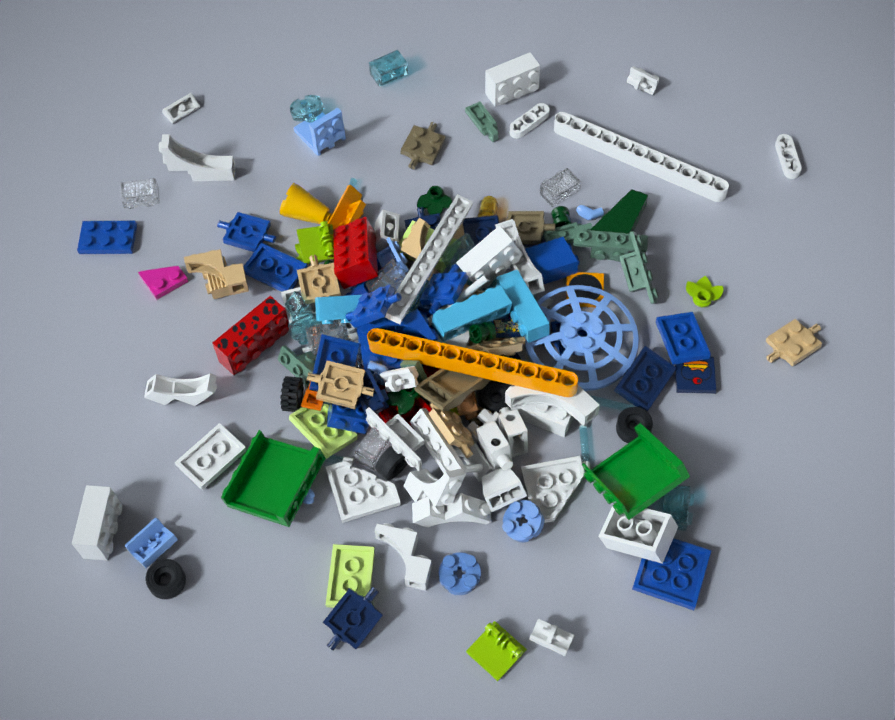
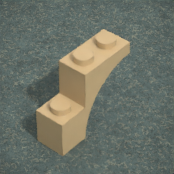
M419 218L412 225L411 232L408 238H405L402 242L400 250L416 260L425 246L430 225ZM434 269L424 286L427 287L433 274L440 272Z
M221 249L184 257L188 273L201 272L218 277L226 284L230 295L249 292L243 263L225 267Z

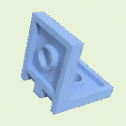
M339 108L326 115L320 111L294 127V132L318 156L321 155V151L326 147L329 149L334 147V142L339 139L343 141L346 139L342 111Z

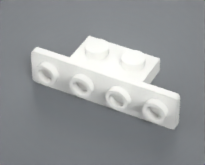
M367 408L366 421L372 428L376 427L379 430L380 436L385 441L389 440L392 443L393 449L398 454L402 453L409 466L415 467L420 471L422 469V461L414 452L425 444L424 439L399 414L387 423H384L371 408Z

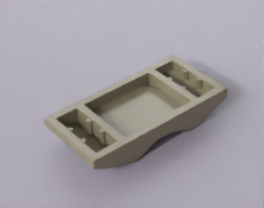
M440 369L414 387V391L442 411H446L460 406L469 394L475 390L483 389L490 380Z

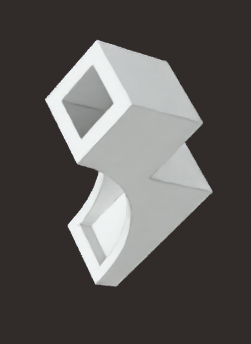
M209 373L200 378L176 379L156 374L147 381L144 398L163 405L176 399L196 406L215 393L217 389V376Z
M461 468L446 471L438 479L427 469L411 471L404 487L414 502L428 497L435 507L449 505L454 501V497L461 487L466 474Z
M463 493L456 495L454 501L449 505L435 507L428 497L412 504L413 523L427 528L448 522H476L485 525L492 522L491 510L487 502Z
M388 523L383 525L377 524L375 528L376 539L390 544L399 552L406 565L405 585L426 591L432 570V561L423 555L414 556L418 542L417 532L410 528H395Z

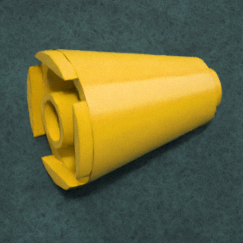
M293 183L286 193L288 195L286 200L282 201L280 215L316 224L329 221L332 214L329 213L330 209L299 184Z

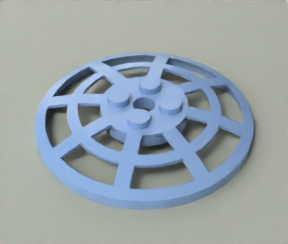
M571 285L557 288L537 301L548 322L550 323L552 318L561 323L559 332L549 334L530 343L525 338V349L532 363L544 365L533 349L534 346L544 344L549 354L557 361L554 368L562 369L565 366L574 370L588 371L589 382H578V385L584 391L605 388L625 375L635 360L639 337L637 326L631 313L620 300L610 293L595 287ZM574 290L590 291L600 294L604 298L599 302L590 298L577 297ZM565 291L568 294L569 299L559 302L551 310L541 306L545 300L553 295ZM610 301L618 305L625 313L630 324H620L616 315L607 307ZM579 303L592 304L596 308L592 313L581 311ZM571 304L573 313L566 317L557 313L560 308ZM605 311L614 324L604 325L598 317ZM584 330L587 332V336L581 337L577 331ZM622 331H633V347L628 359L619 352L622 344ZM607 332L617 333L614 348L604 341ZM560 340L566 349L561 356L551 345L552 341ZM600 348L609 354L603 360L594 363L592 354L596 353ZM572 354L585 356L586 364L574 363L568 359ZM614 358L623 365L613 375L603 380H597L596 369L607 365Z

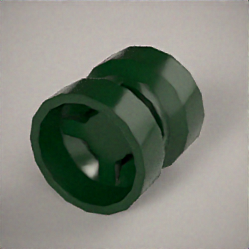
M558 206L551 211L554 220L553 224H556V228L572 223L569 218V209L566 206Z
M487 321L471 325L469 328L470 339L476 344L494 340L496 337L494 324Z

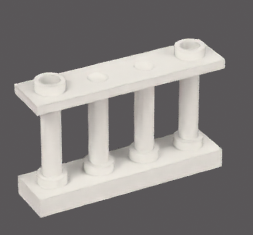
M421 408L410 420V423L415 431L424 439L425 446L442 472L445 473L446 471L462 468L465 474L473 472L477 480L482 482V477L490 473L493 468L475 443L470 447L473 455L466 458L457 446H455L456 449H453L428 414V410ZM459 457H462L467 465H464Z

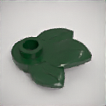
M432 186L427 191V194L419 197L417 208L420 207L421 209V207H424L429 215L437 213L441 215L443 208L448 209L452 200L444 194L441 187Z
M414 387L401 389L398 392L391 391L387 394L389 397L387 403L389 406L397 405L399 415L402 416L414 407L415 400L420 397V394L414 391Z

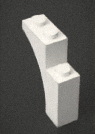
M162 134V142H159V152L163 154V163L167 165L168 171H188L193 181H234L236 166L233 156H215L199 153L181 145L170 134Z
M511 219L495 224L496 228L500 226L523 254L517 263L510 266V271H519L532 295L545 291L542 274L535 268L528 257L518 234L515 221Z
M514 385L510 386L505 392V403L510 408L528 403L546 404L567 412L583 426L599 413L600 405L579 385L577 393L573 397H563Z

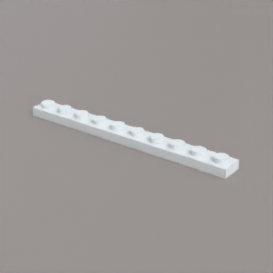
M458 194L456 195L395 294H401V301L393 303L388 308L385 318L401 324L470 211L473 201Z

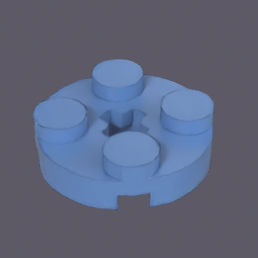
M527 500L515 501L509 505L504 514L502 528L513 540L522 543L528 542L529 539L537 537L541 533L544 526V517L540 508L533 502ZM522 517H525V519H527V523H523L522 526H520V519Z
M459 552L443 558V562L439 567V580L441 585L451 594L466 595L480 582V566L473 555ZM461 569L466 574H463L462 578H458L454 572Z

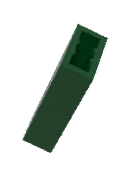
M631 189L591 228V231L630 234V232L634 231L646 207L648 195Z

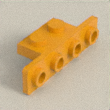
M352 185L347 186L328 221V224H332L333 229L359 219L364 213L363 209L366 204L360 200L362 194Z

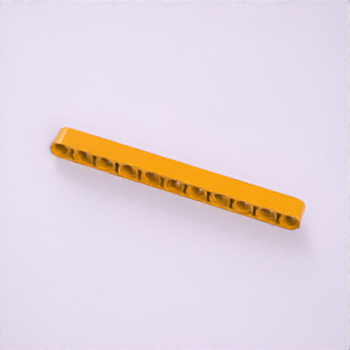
M379 328L371 329L367 333L369 348L375 354L401 360L420 361L423 365L563 397H573L577 393L578 377L571 371Z

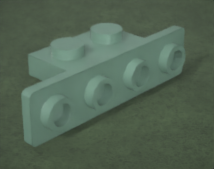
M575 229L573 245L591 248L590 258L619 262V256L628 254V251H635L630 234ZM640 235L643 245H640L642 252H647L648 236Z
M632 231L630 235L635 251L619 256L629 292L646 288L650 303L656 304V299L659 296L656 288L652 287L651 281H653L651 270H647L646 267L648 259L646 253H642L640 246L643 245L640 234L637 235L636 232Z
M286 345L282 346L278 361L295 377H301L303 384L308 388L310 381H307V376L309 372L313 373L317 355L309 351L297 356Z

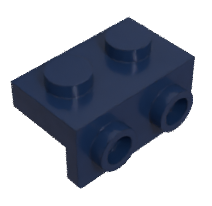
M369 368L366 370L367 375L364 376L363 384L366 387L375 388L374 395L372 397L361 394L358 399L365 414L367 408H371L377 414L389 408L387 403L389 397L385 389L381 390L378 385L382 383L376 372L372 373Z

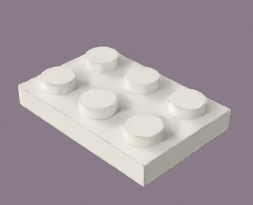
M219 423L181 456L175 464L203 491L242 456L247 449Z

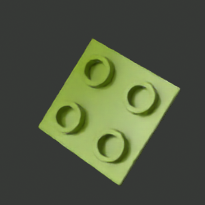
M323 221L320 223V226L296 229L303 263H311L310 256H313V261H315L314 255L317 256L318 261L334 259L332 224Z
M494 621L486 625L482 635L465 652L496 681H499L527 649Z

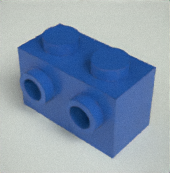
M357 401L355 409L330 403L327 427L366 434L369 424L366 421L367 416L359 401Z

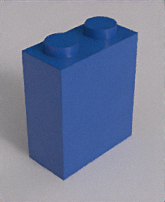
M564 237L525 248L531 262L542 274L543 284L578 273L579 258L573 254L571 244L567 243Z

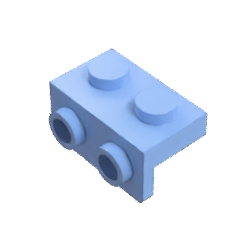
M388 237L386 240L389 246L377 253V258L388 280L392 282L409 271V268L406 265L408 262L406 256L400 253L401 246L397 241L393 242Z
M154 518L127 542L125 547L140 564L147 568L178 539L163 526L159 519Z

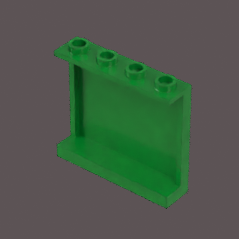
M641 423L634 427L638 435L637 438L590 470L584 463L582 464L585 470L583 475L590 484L593 482L596 491L599 494L604 493L602 495L609 505L614 504L613 508L618 515L621 516L623 514L628 520L690 477L684 463Z
M258 430L256 436L251 440V445L247 452L242 456L237 470L233 472L228 486L223 490L221 499L229 508L290 527L326 458L320 448L313 446L311 451L267 438L262 431Z

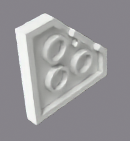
M580 456L521 466L528 501L533 502L540 508L544 517V523L555 521L584 478V469Z
M346 461L326 466L342 523L401 505L395 484L381 480L376 475L363 469L360 470L353 467L352 464Z

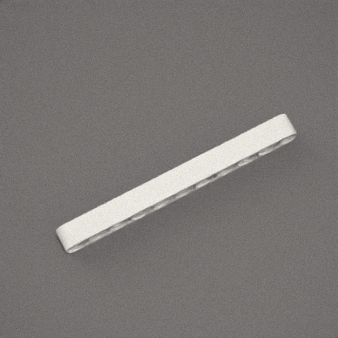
M559 112L555 115L554 131L558 135L712 201L722 202L726 198L729 184L720 177L566 112Z

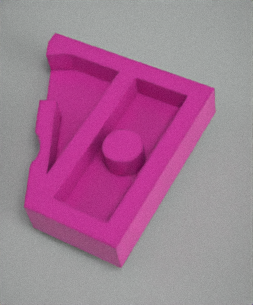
M179 266L138 272L140 278L156 300L189 282Z

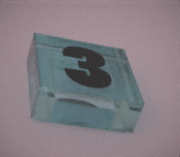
M296 291L285 303L291 317L295 319L307 307L300 292Z

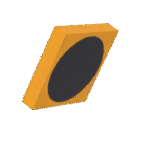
M578 272L567 276L566 286L584 285L604 291V273ZM574 290L577 297L590 298L599 302L604 298V296L590 291ZM579 303L580 307L596 308V306L592 304Z

